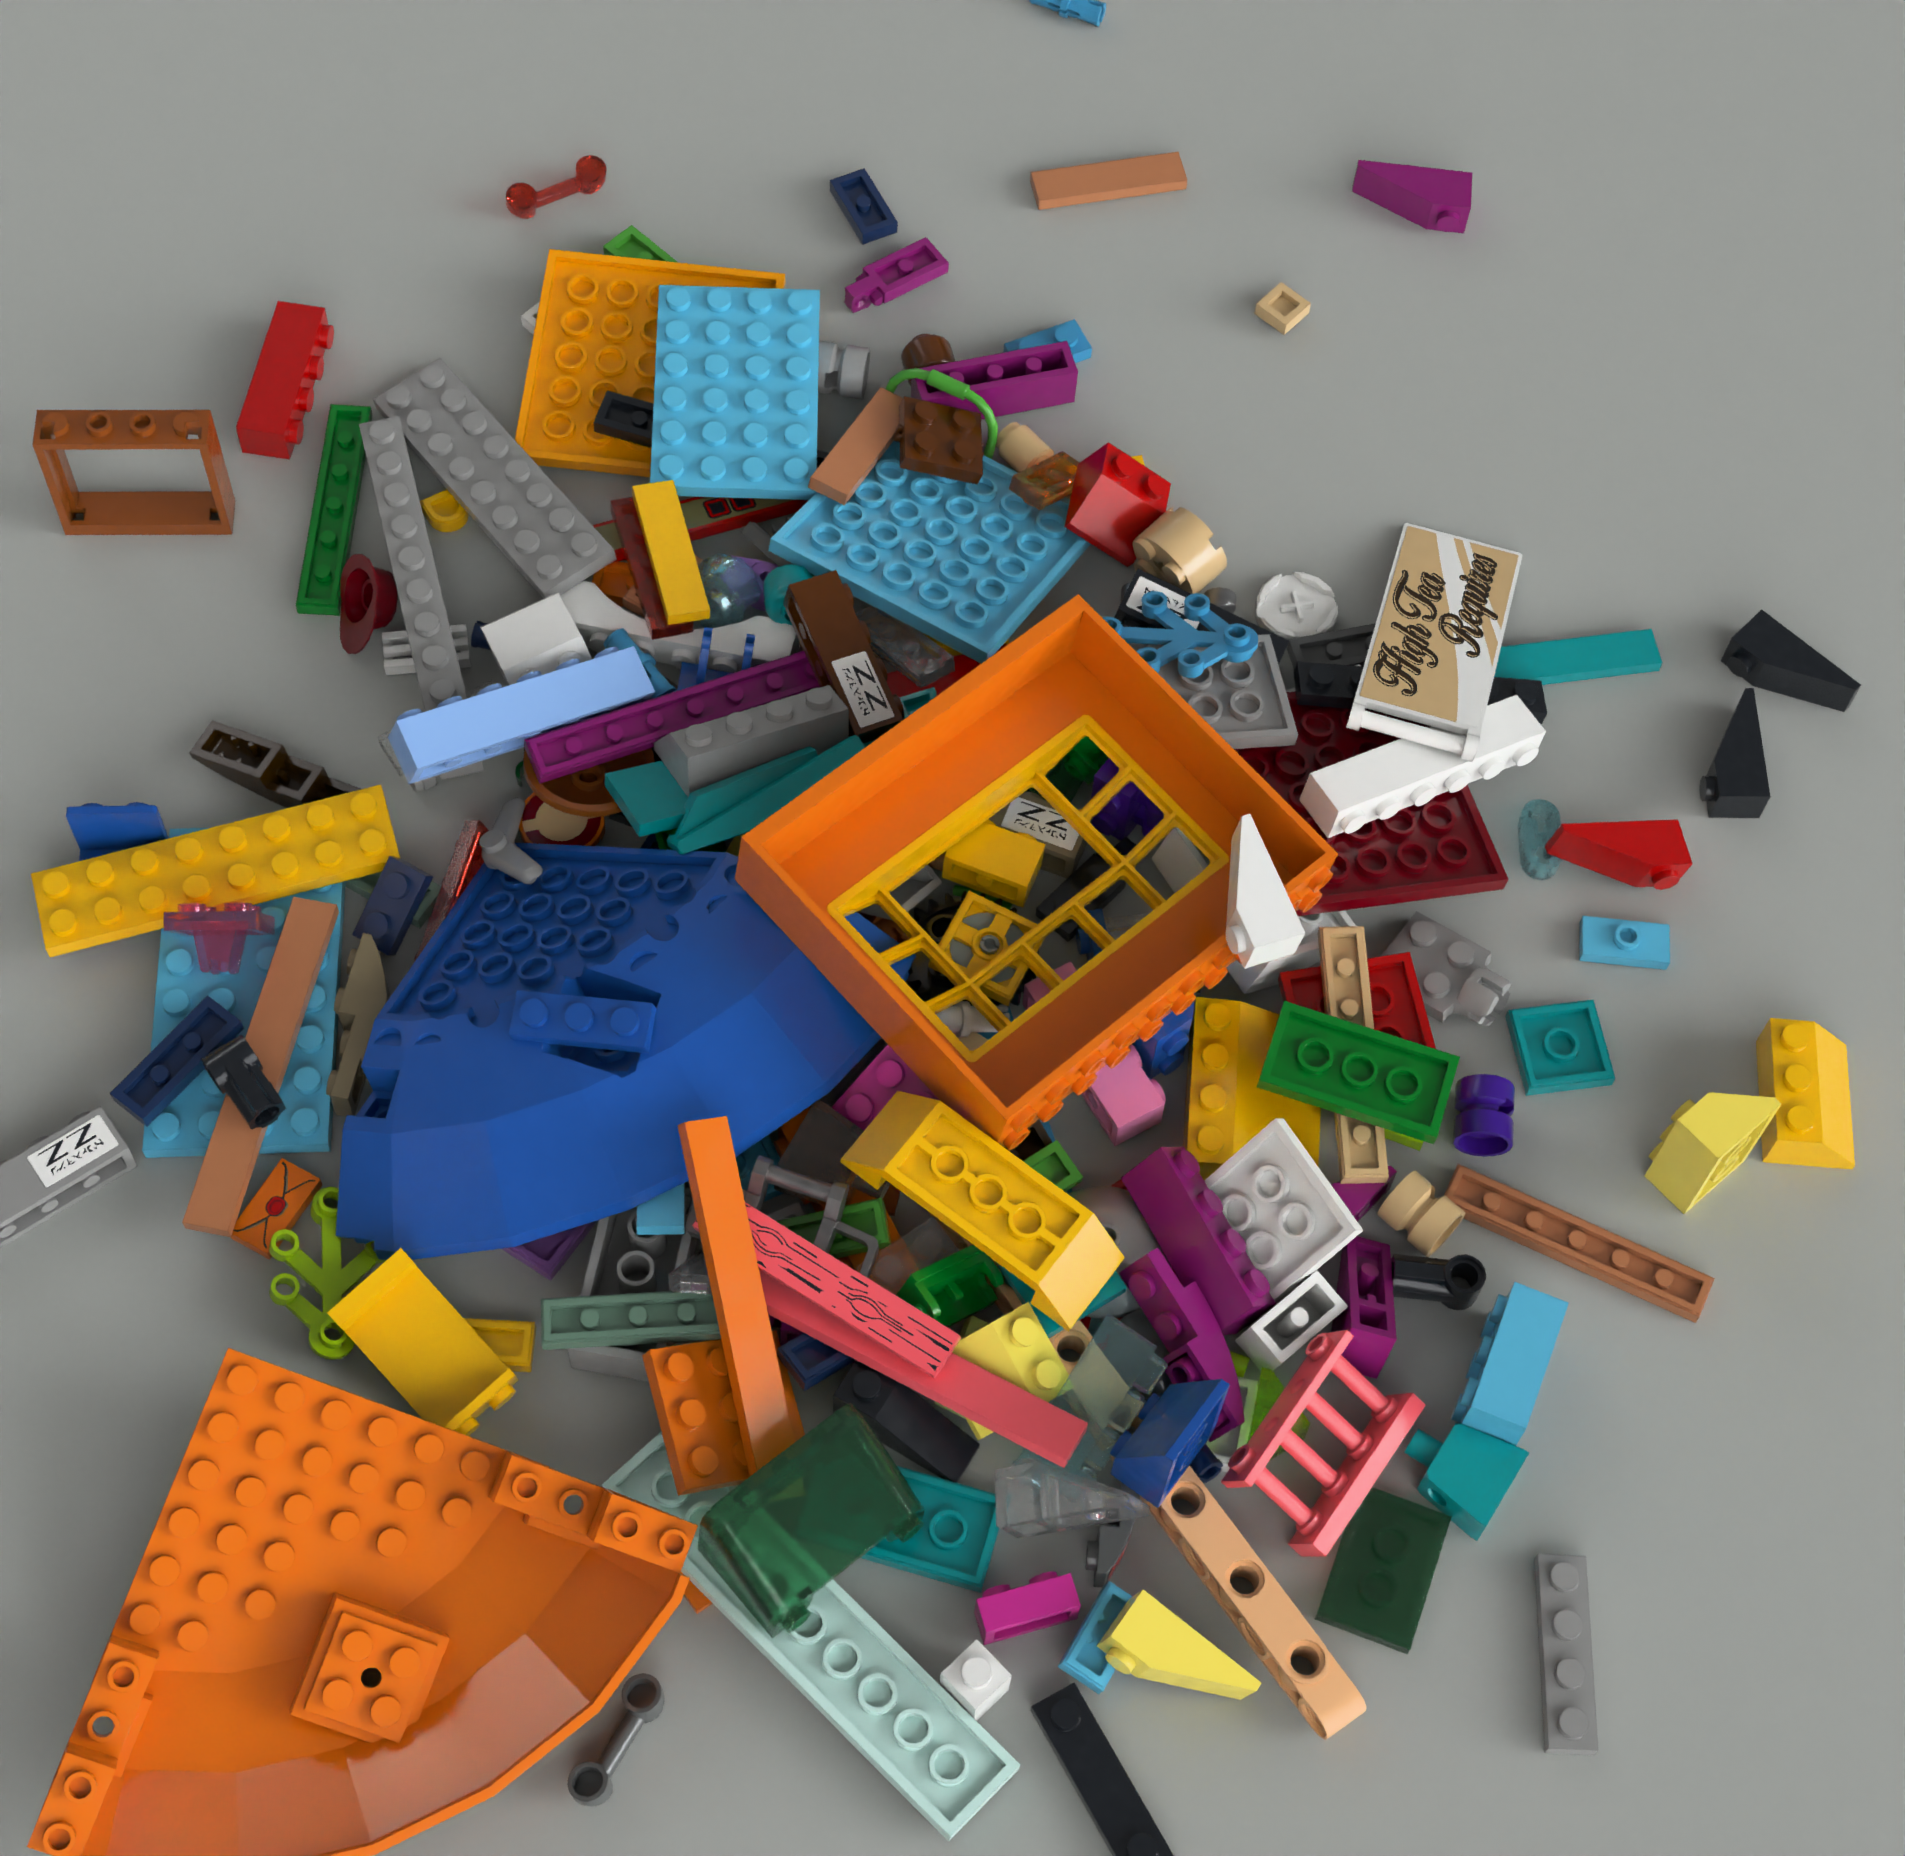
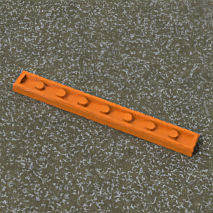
M727 1116L684 1122L677 1126L755 1506L757 1508L806 1497Z

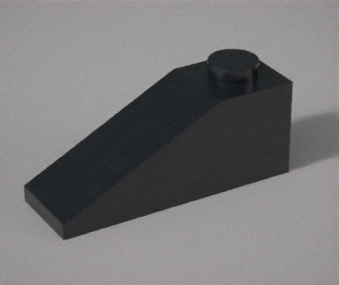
M1762 609L1731 638L1721 659V662L1728 666L1733 674L1742 677L1752 686L1842 712L1849 708L1861 686L1860 683Z
M1745 688L1706 776H1702L1700 780V798L1702 801L1707 802L1709 818H1760L1771 797L1754 688Z
M857 1360L833 1395V1415L942 1479L958 1483L980 1448V1444L912 1389Z

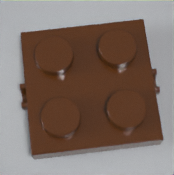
M903 397L899 406V424L894 436V441L900 442V468L978 485L983 475L982 457L984 455V452H982L984 443H982L981 413L911 397Z

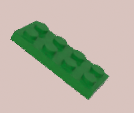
M1284 1001L1257 1088L1434 1144L1439 1133L1460 1057Z

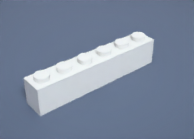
M1514 695L1487 706L1480 741L1473 762L1460 759V754L1401 738L1311 772L1299 800L1327 838L1343 832L1347 834L1353 833L1364 824L1378 818L1386 820L1394 816L1401 809L1414 804L1422 806L1433 797L1447 791L1454 793L1463 789L1470 782L1481 778L1491 779L1502 770L1516 764L1518 766L1528 764L1537 756L1539 752L1538 747L1546 730L1518 695ZM1430 727L1431 729L1439 730V731H1442V732H1446V733H1450V734H1453V735H1457V736H1461V737L1466 738L1465 735L1457 734V733H1454V732L1446 731V730L1439 729V728H1435V727Z

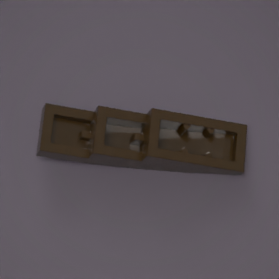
M213 720L189 752L194 760L285 808L361 790V788L329 778L322 766L288 755L282 744Z

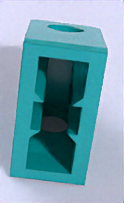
M1455 1423L1444 1443L1418 1428L1404 1451L1406 1455L1428 1467L1417 1487L1418 1492L1476 1541H1478L1529 1455V1452L1462 1423Z

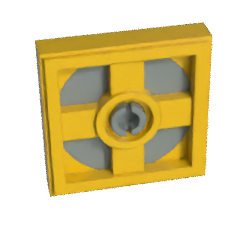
M969 890L938 945L966 975L970 976L1031 930L1037 923ZM1045 938L1033 947L1037 953ZM1017 959L980 989L986 996L1009 1006L1029 967L1022 960ZM929 960L928 967L942 973L937 968V966L931 960Z

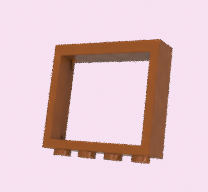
M37 410L32 445L65 535H232L236 501L210 410ZM188 435H198L199 439H188ZM200 449L211 491L79 492L64 450ZM77 513H84V520H74V518H76ZM212 513H218L220 520H211Z

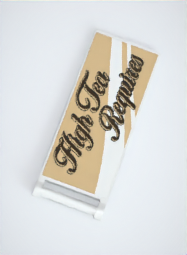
M1405 523L1346 728L1359 731L1360 727L1457 753L1461 755L1460 759L1473 762L1480 741L1482 725L1523 555L1512 550ZM1365 708L1381 712L1384 714L1392 715L1395 717H1399L1402 719L1410 720L1413 722L1421 723L1424 725L1432 726L1435 728L1443 729L1446 731L1454 732L1457 734L1465 735L1466 738L1442 732L1439 730L1431 729L1428 727L1420 726L1417 724L1409 723L1406 721L1398 720L1395 718L1387 717L1384 715L1376 714L1373 712L1365 711Z

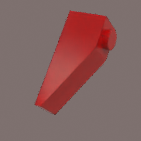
M1678 819L1564 823L1559 826L1545 845L1547 854L1634 887H1654L1658 890L1671 888L1679 882L1680 878L1693 864Z

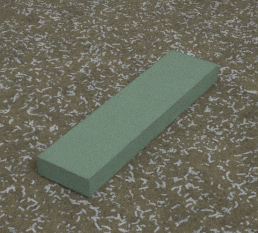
M711 1289L541 1299V1343L543 1350L721 1339Z

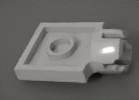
M1417 911L1381 955L1386 956L1410 952L1426 1013L1442 1023L1449 1015L1456 1013L1462 1014L1480 1025L1489 1026L1497 1019L1490 1013L1494 1011L1500 1014L1510 996L1508 990L1511 983L1509 980L1487 968L1491 961V952Z

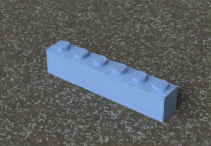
M632 646L623 650H619L618 647H610L596 654L594 659L580 662L579 659H572L562 663L555 669L556 671L542 675L540 671L530 672L520 677L515 684L502 687L500 683L492 684L481 689L476 696L464 700L461 696H454L439 703L435 709L422 712L418 708L401 714L397 717V721L388 739L408 784L523 748L525 739L650 700L655 690L635 647Z

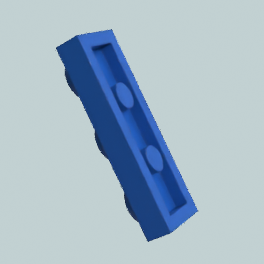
M517 990L508 1035L511 1039L649 1054L657 1008L653 1003Z

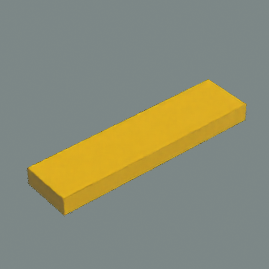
M669 480L632 486V497L667 624L710 619V607L674 481Z

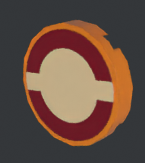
M534 792L524 801L525 807L519 824L520 837L523 843L596 846L600 839L601 841L605 834V816L583 817L564 813L543 802Z

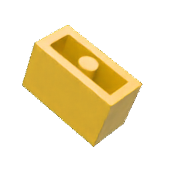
M988 819L946 851L942 878L1023 908L1042 866L1046 844L1038 842L1027 833H1014L998 827Z

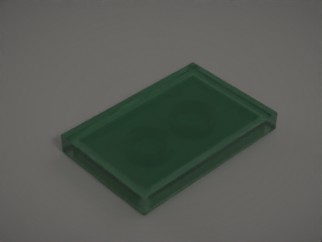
M1372 1487L1343 1530L1315 1620L1408 1654L1452 1516Z

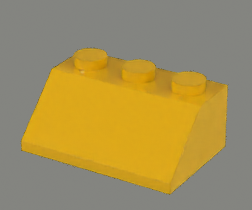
M1770 1018L1756 1040L1759 1096L1775 1097L1781 1103V1106L1761 1135L1763 1162L1852 1170L1855 1167L1846 1044L1815 1021Z

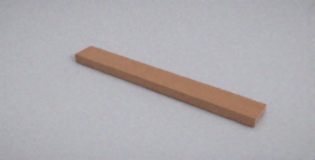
M293 897L245 1037L263 1067L261 1071L267 1080L271 1082L278 1094L339 914L337 904ZM227 1093L182 1223L186 1229L231 1237L267 1127H258L251 1130Z

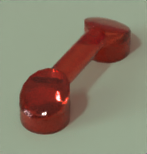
M584 156L576 164L575 177L537 192L529 184L515 183L506 192V206L515 216L529 219L535 216L537 208L578 192L593 194L605 182L606 164L597 156Z

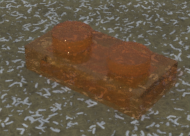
M1061 451L1013 475L1009 490L1020 496L1028 505L1042 510L1071 495L1079 462Z

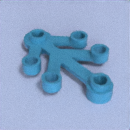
M1151 591L1143 595L1142 614L1147 618L1155 619L1166 629L1123 627L1117 618L1103 617L1127 643L1164 645L1159 649L1144 647L1136 651L1157 673L1160 667L1178 658L1179 674L1186 678H1196L1203 673L1204 669L1221 659L1233 663L1247 661L1258 647V635L1252 628L1238 623L1228 624L1210 610L1209 598L1199 593L1188 595L1185 598L1184 615L1191 621H1199L1209 631H1198L1167 607V596L1158 591ZM1195 647H1208L1202 652L1192 650Z

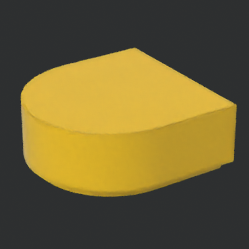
M447 489L420 501L422 512L429 524L440 532L457 531L468 521L469 514Z

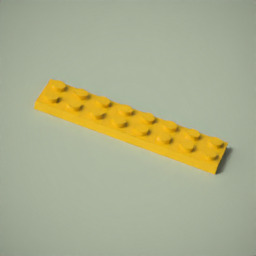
M380 784L31 873L45 949L51 958L383 871L389 856H395L400 859V854L384 792Z

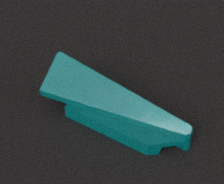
M853 735L817 755V751L814 748L808 746L691 792L683 806L686 813L675 835L669 834L667 838L668 847L676 850L679 854H685L749 832L864 749L859 736Z

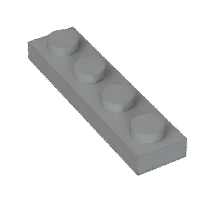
M1537 1554L1534 1559L1544 1750L1545 1753L1595 1755L1598 1752L1586 1556Z

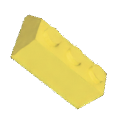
M1714 1092L1707 1093L1696 1104L1691 1099L1687 1100L1672 1115L1671 1120L1673 1123L1659 1137L1662 1142L1649 1154L1648 1157L1653 1162L1644 1176L1672 1204L1685 1214L1746 1160L1778 1111L1781 1103L1775 1097Z

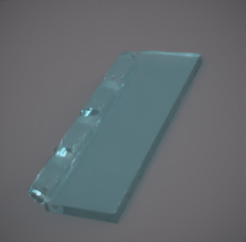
M1111 1314L1106 1315L1052 1405L1088 1423L1086 1433L1065 1468H1062L1024 1448L1012 1469L1057 1501H1060L1064 1496L1072 1503L1080 1505L1098 1478V1474L1089 1466L1102 1471L1112 1456L1110 1452L1121 1436L1108 1425L1124 1433L1129 1429L1146 1401L1145 1397L1133 1389L1132 1386L1145 1394H1151L1168 1366L1162 1358L1154 1353L1157 1346Z

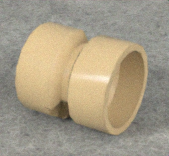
M1414 1170L1389 1194L1379 1208L1377 1215L1396 1231L1406 1229L1408 1231L1407 1241L1423 1255L1429 1257L1449 1238L1466 1213L1447 1196L1434 1197L1435 1187Z

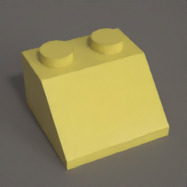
M1029 1302L960 1339L952 1352L1047 1402L1075 1387ZM966 1418L977 1440L993 1433V1431Z

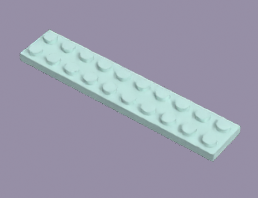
M662 1432L655 1436L602 1484L604 1488L698 1525L681 1572L690 1578L689 1580L948 1841L1019 1770L1020 1764L761 1507L756 1508L755 1501L738 1485L678 1496Z

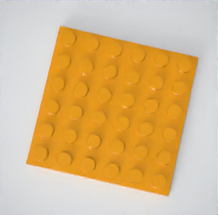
M549 249L515 441L538 466L650 477V447L594 432L593 422L607 391L654 404L659 285L785 289V274Z

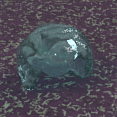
M724 553L714 554L704 559L698 565L710 607V619L697 621L703 627L710 628L742 622L746 609L760 600L763 591L762 579L743 559Z

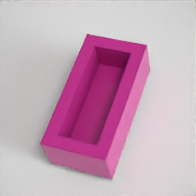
M1051 1571L1032 1577L1029 1580V1584L1011 1589L1010 1585L1003 1584L985 1590L982 1593V1597L976 1599L974 1615L983 1645L1076 1620L1078 1619L1081 1604L1071 1573L1058 1576L1057 1572Z

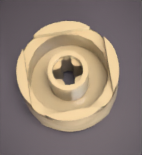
M1173 507L1169 508L1133 541V549L1138 559L1134 564L1135 571L1137 569L1145 571L1191 594L1199 593L1224 571L1227 566V558L1222 546L1215 550L1209 539L1214 534L1208 526L1192 512L1181 507L1173 512Z

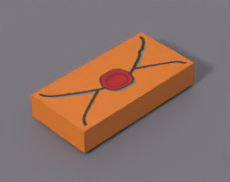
M281 1158L237 1219L231 1239L270 1260L272 1256L269 1252V1245L273 1234L282 1229L291 1230L313 1200L314 1195L323 1186L321 1179ZM283 1240L276 1242V1246L279 1247Z

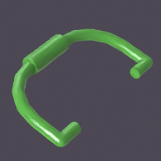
M919 368L901 370L890 378L885 389L892 393L895 392L897 386L904 380L918 378L926 380V383L959 399L964 400L966 398L975 404L984 415L988 426L984 455L990 459L993 458L997 443L998 424L993 410L980 395L970 390V385L934 369L931 371Z

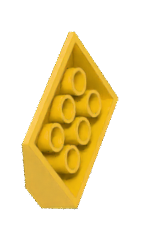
M1196 997L1189 1031L1183 1146L1197 1159L1200 1166L1199 1173L1205 1181L1275 1118H1284L1319 1167L1321 1108L1257 1088L1279 1014L1242 1001Z

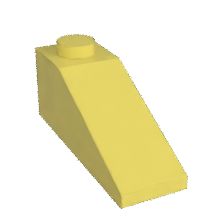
M1144 1589L1126 1602L1097 1644V1647L1106 1653L1105 1658L1113 1668L1124 1674L1131 1673L1137 1678L1242 1700L1256 1692L1262 1684Z

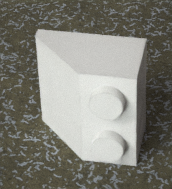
M558 592L480 627L507 686L517 683L520 677L530 672L540 671L543 675L556 671L555 669L559 665L572 659H579L580 662L592 659L582 635Z

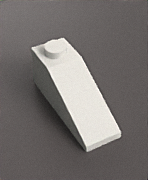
M1251 814L1241 816L1231 840L1225 932L1229 949L1233 954H1238L1244 969L1295 954L1305 935L1302 924Z

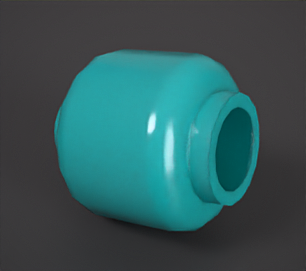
M786 564L776 567L769 572L763 582L764 605L769 618L776 623L792 625L783 605L788 586L812 578L814 575L809 573L806 568L797 564Z

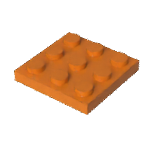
M775 1330L772 1331V1335L777 1354V1348L781 1345L779 1342L777 1331ZM716 1339L650 1349L643 1354L642 1358L678 1496L751 1483L722 1340ZM777 1357L801 1473H806L814 1466L788 1371Z

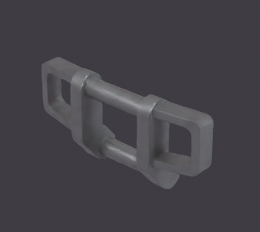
M759 1155L751 1173L748 1190L742 1189L745 1202L760 1211L769 1183L826 1202L823 1219L813 1244L829 1254L836 1233L865 1245L868 1251L860 1273L869 1278L879 1251L878 1240L865 1232L841 1222L849 1185L836 1180L833 1184L781 1168L773 1165V1159ZM693 1204L685 1227L689 1235L701 1239L700 1233L692 1226L697 1219Z

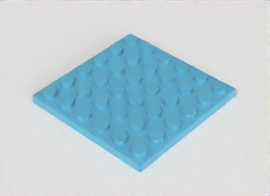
M893 441L845 505L816 492L770 538L768 551L792 564L806 568L809 573L815 576L836 570L842 584H848L854 597L982 664L1000 649L1091 544L1064 527L1070 499L985 455L982 457L983 475L978 485L900 468V442Z

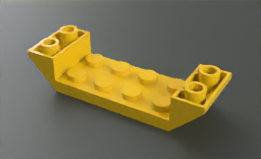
M897 1091L841 1158L840 1162L877 1190L885 1181H888L1035 1290L1030 1303L1068 1332L1125 1258L1092 1211L940 1100Z

